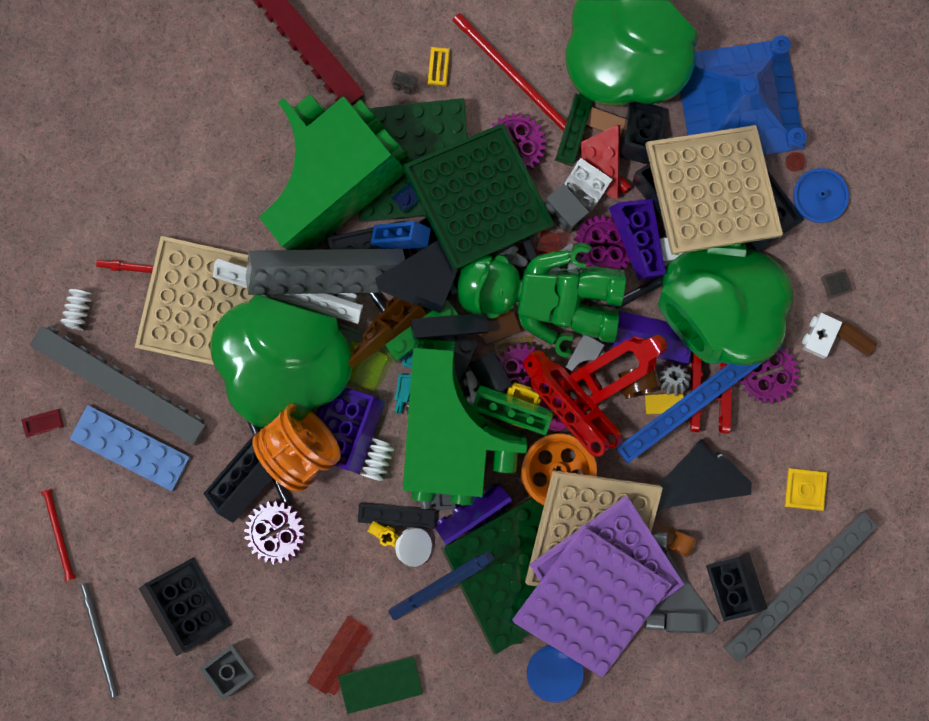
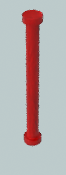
M49 489L42 491L41 495L44 496L65 573L64 581L66 582L76 579V576L72 572L53 502V490Z

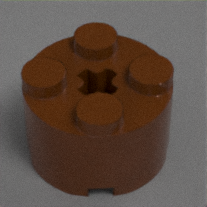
M656 367L654 371L622 389L625 399L636 398L661 390ZM637 368L618 373L619 379Z

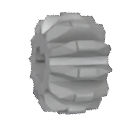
M672 363L670 368L665 365L663 371L659 372L661 391L667 390V395L673 392L676 397L678 392L683 394L685 389H688L690 386L689 381L691 377L687 374V368L681 370V364L675 367Z

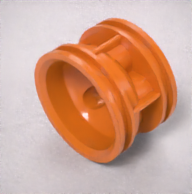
M292 403L280 412L271 423L254 435L253 448L262 466L279 484L291 491L303 492L315 481L318 470L330 469L340 460L341 453L334 435L316 414L310 412L301 421L290 416L296 411V406Z
M552 434L539 439L527 451L521 464V481L526 493L530 498L532 497L542 505L545 504L553 469L556 470L557 467H560L561 472L571 473L573 470H580L583 475L597 477V466L594 456L585 449L576 437L567 434ZM564 449H571L574 452L575 458L572 462L566 463L562 461L561 453ZM541 451H549L551 453L552 461L549 464L544 465L540 463L538 456ZM536 473H543L547 477V482L544 486L539 487L534 484L533 477Z

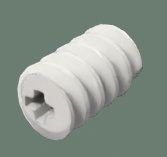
M69 289L68 292L73 296L67 297L66 300L71 304L64 305L69 311L62 313L67 318L61 319L60 322L65 327L83 331L84 329L79 324L86 323L81 317H87L88 315L83 310L90 308L85 302L92 301L87 297V295H92V293L78 289Z
M373 438L372 440L376 445H370V448L374 452H368L367 454L372 459L365 460L369 467H363L362 470L366 474L360 475L377 481H384L380 474L387 473L383 466H389L385 459L392 458L388 452L394 451V448L387 442Z

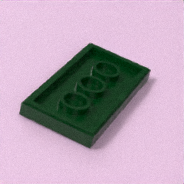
M414 656L338 675L347 714L423 695Z

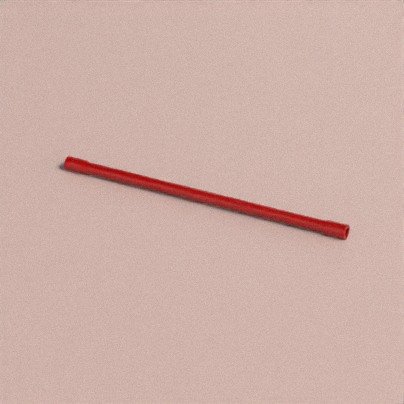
M458 13L452 21L564 131L566 120L473 28L472 24L461 13ZM620 174V191L624 194L631 188V185Z

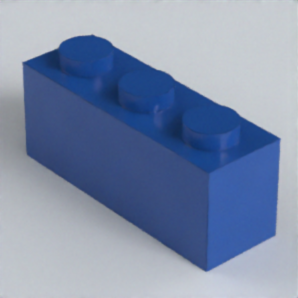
M415 221L374 225L371 244L383 249L427 247L431 228Z

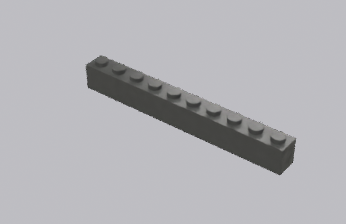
M40 327L29 346L196 446L207 428V425L203 424L204 419L196 414L194 417L187 414L189 410L181 405L175 407L171 404L173 400L164 395L161 397L154 394L156 390L150 386L142 387L138 384L140 380L132 375L129 377L124 376L122 369L115 365L112 368L106 365L107 360L99 355L96 358L91 356L89 349L82 345L80 348L73 345L74 340L66 335L64 338L57 335L59 331L53 327Z
M864 512L858 513L766 604L768 609L755 614L723 648L735 661L741 662L878 526Z

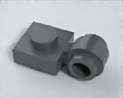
M435 493L434 501H418L421 509H430L434 503H436V510L456 509L455 504L450 502L449 494Z

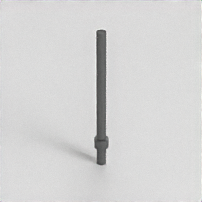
M88 583L81 584L80 587L84 598L82 602L88 612L111 698L119 695L95 612L94 597H91Z

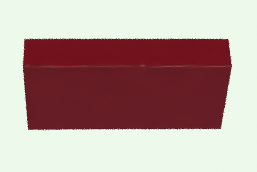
M60 409L21 419L26 438L64 428Z

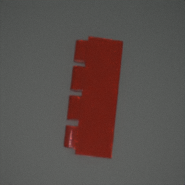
M347 616L307 680V683L324 694L329 692L335 695L340 688V683L336 678L338 675L348 673L352 669V666L346 662L349 660L355 664L363 651L357 647L358 643L365 647L372 637L371 634L366 632L368 628L352 617Z

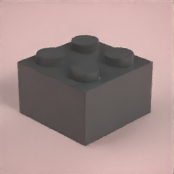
M564 183L550 194L545 201V206L550 216H554L559 221L557 224L564 232L566 230L569 233L587 218L589 213Z
M235 644L230 645L199 668L222 700L257 675Z

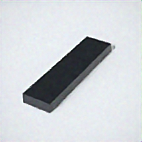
M483 313V315L468 314L420 318L410 321L413 340L489 333L486 313Z
M359 503L357 522L371 524L375 521L381 525L434 529L436 510Z

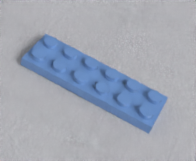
M89 405L84 410L70 437V440L170 491L174 490L190 459L189 456Z

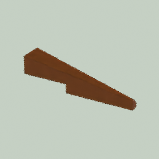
M396 297L387 300L385 303L386 308L382 314H377L362 335V342L359 346L355 345L352 349L354 353L348 363L351 369L411 326L410 321L412 319H420L427 314L422 306H416Z

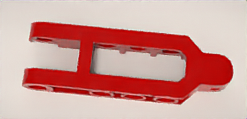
M655 335L648 339L634 336L583 366L570 376L576 382L583 379L586 381L593 393L590 398L597 405L654 371L657 357L667 349L666 340L660 335ZM627 351L634 352L639 361V367L603 389L594 372L617 357L627 353ZM564 379L559 381L561 385H564ZM583 405L584 412L589 410L587 405Z
M539 350L532 351L523 360L524 368L531 378L532 388L592 456L599 457L605 454L609 448H615L621 444L622 434L561 365L552 362ZM558 376L564 379V385L558 382ZM543 383L549 386V392L543 389ZM571 390L576 392V399H573L571 397ZM556 397L562 401L561 407L556 404ZM583 405L589 407V414L584 412ZM569 412L574 414L575 421L569 419ZM609 434L614 435L615 443L609 440ZM594 442H598L600 444V451H598L594 447Z
M693 352L691 359V391L701 385V377H703V372H701L702 359ZM720 363V367L722 368L728 365L726 363ZM732 386L720 394L719 398L712 400L719 401L720 425H718V431L722 434L730 433ZM702 408L690 417V432H701L699 426Z

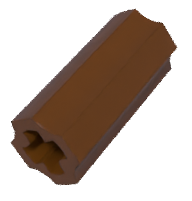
M847 321L841 325L837 333L838 337L866 357L870 355L877 345V342Z

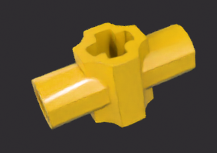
M375 521L371 523L367 532L379 538L380 544L385 547L391 545L395 548L396 541L400 537L394 533L393 527L389 525L384 527ZM390 533V537L384 539V534Z

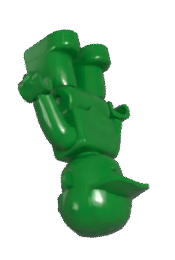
M586 243L575 244L571 252L563 250L535 257L524 270L523 280L520 279L518 270L508 263L505 256L498 254L494 259V256L488 255L462 267L458 279V299L461 306L468 312L478 315L486 313L488 318H496L499 314L509 312L514 308L516 302H519V320L525 330L550 345L555 344V350L560 356L569 357L573 355L570 348L561 346L560 343L564 340L572 341L573 333L563 332L557 335V332L548 327L544 322H550L563 328H571L579 334L599 338L603 342L614 343L619 321L618 309L597 305L588 306L584 305L583 302L584 298L606 301V303L621 306L626 276L623 270L597 266L586 267V261L579 260L576 257L578 252L588 253L592 249ZM569 261H572L575 266L583 268L582 270H550L569 264Z

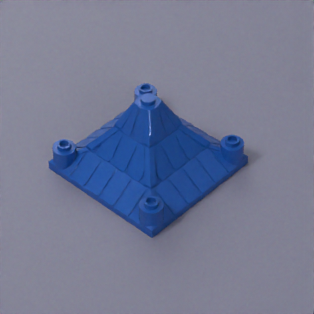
M779 35L772 41L696 52L693 73L688 83L680 91L687 136L756 125L763 155L805 149L807 135L801 128L788 52L791 47L790 39L784 35Z

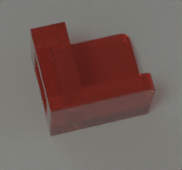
M542 231L536 252L540 254L556 252L560 232L555 234Z

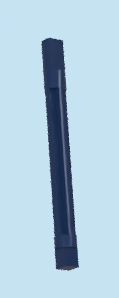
M490 551L483 555H477L391 607L388 611L393 620H398L484 569L488 563L494 560V557Z

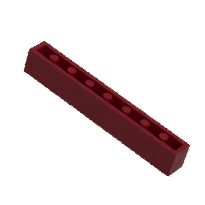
M252 0L259 9L262 7L266 13L264 15L270 23L274 21L278 26L276 27L278 33L282 37L286 36L289 39L287 43L294 52L298 50L301 54L299 57L306 66L309 64L313 68L312 74L317 80L322 79L325 83L323 87L329 94L333 93L336 96V102L344 96L353 106L360 99L365 98V93L288 0Z

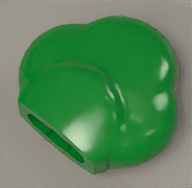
M669 0L576 1L571 19L572 34L566 46L565 61L571 82L584 97L595 103L612 107L632 102L655 104L673 98L685 87L695 67V46L697 45L699 35Z
M747 247L746 257L707 254L706 249L682 253L670 261L665 270L666 274L663 276L662 293L658 307L673 331L694 354L706 363H726L740 366L759 364L776 354L786 335V318L793 304V287L788 274L771 256Z
M258 294L250 299V301L229 309L219 319L213 329L210 352L217 372L224 379L226 395L234 410L249 423L263 428L271 423L289 404L293 403L296 406V411L290 416L301 421L314 408L326 405L337 398L347 386L352 375L351 366L348 364L352 357V352L347 339L338 329L337 318L285 300Z

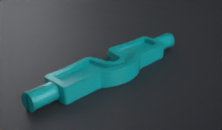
M413 352L403 358V366L412 369ZM399 374L397 390L394 397L397 401L395 413L402 414L404 403L408 402L411 374Z

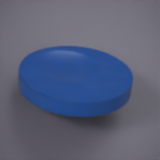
M817 168L806 172L796 182L793 190L795 208L803 218L813 223H828L837 219L845 211L849 201V191L844 179L838 173L826 168Z
M546 646L538 650L531 657L527 667V682L532 692L540 699L550 703L564 702L572 698L580 689L583 681V666L554 647Z

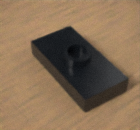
M528 237L522 240L521 243L525 250L523 257L528 260L529 264L537 255Z

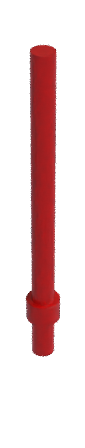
M121 260L96 261V267L108 268L111 271L118 272L126 270L152 273L154 267L123 263Z

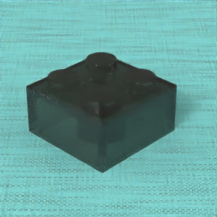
M395 70L391 84L393 89L397 91L403 90L404 93L411 95L415 93L418 78Z
M846 269L821 277L828 300L853 291Z

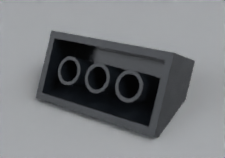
M254 436L251 437L203 493L216 513L232 523L241 516L243 511L273 478L265 470L255 454L253 448Z

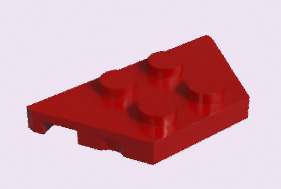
M615 125L582 141L581 158L612 179L604 193L614 199H618L620 195V125Z

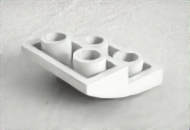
M580 158L564 184L582 205L592 211L612 179Z

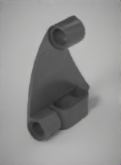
M651 532L684 583V586L657 604L645 620V630L711 634L718 626V622L667 551L668 533Z

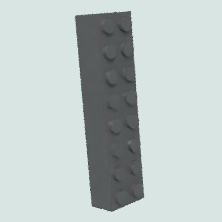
M403 249L249 251L246 270L248 295L383 293L378 290L375 277L405 260Z

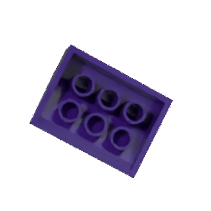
M345 388L332 402L319 407L316 415L332 432L340 448V460L333 466L360 475L385 405L384 401Z
M495 484L490 485L485 489L486 493L482 497H474V504L467 505L464 508L461 505L452 511L454 515L449 518L445 516L436 522L438 526L435 529L446 545L480 527L512 505L511 498L500 484L497 486Z

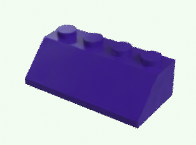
M622 311L619 312L615 342L612 343V349L634 336L648 339L652 336L660 335L666 340L667 349L657 359L687 365L691 350L677 336L668 322Z

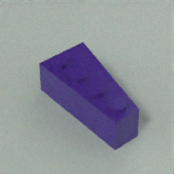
M653 199L618 202L609 207L638 280L656 279L665 275L666 271Z

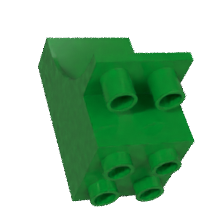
M311 94L307 95L294 107L285 98L278 102L293 130L295 160L285 189L259 218L286 250H315L327 240V237L333 235L405 174L400 161L407 154L385 129L379 132L384 126L361 99L352 106L343 96L327 110Z
M416 339L413 347L402 491H411V499L415 501H434L435 493L449 494L451 503L471 505L474 504V497H482L486 450H493V471L514 473L517 467L518 453H526L527 441L526 432L498 426L484 418L477 411L472 410V406L464 396L457 380L454 364L455 342Z

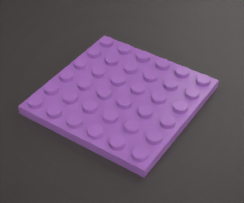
M627 496L584 525L672 584L660 602L684 586V583ZM577 531L529 564L540 581Z
M582 525L512 620L518 626L603 678L672 584Z

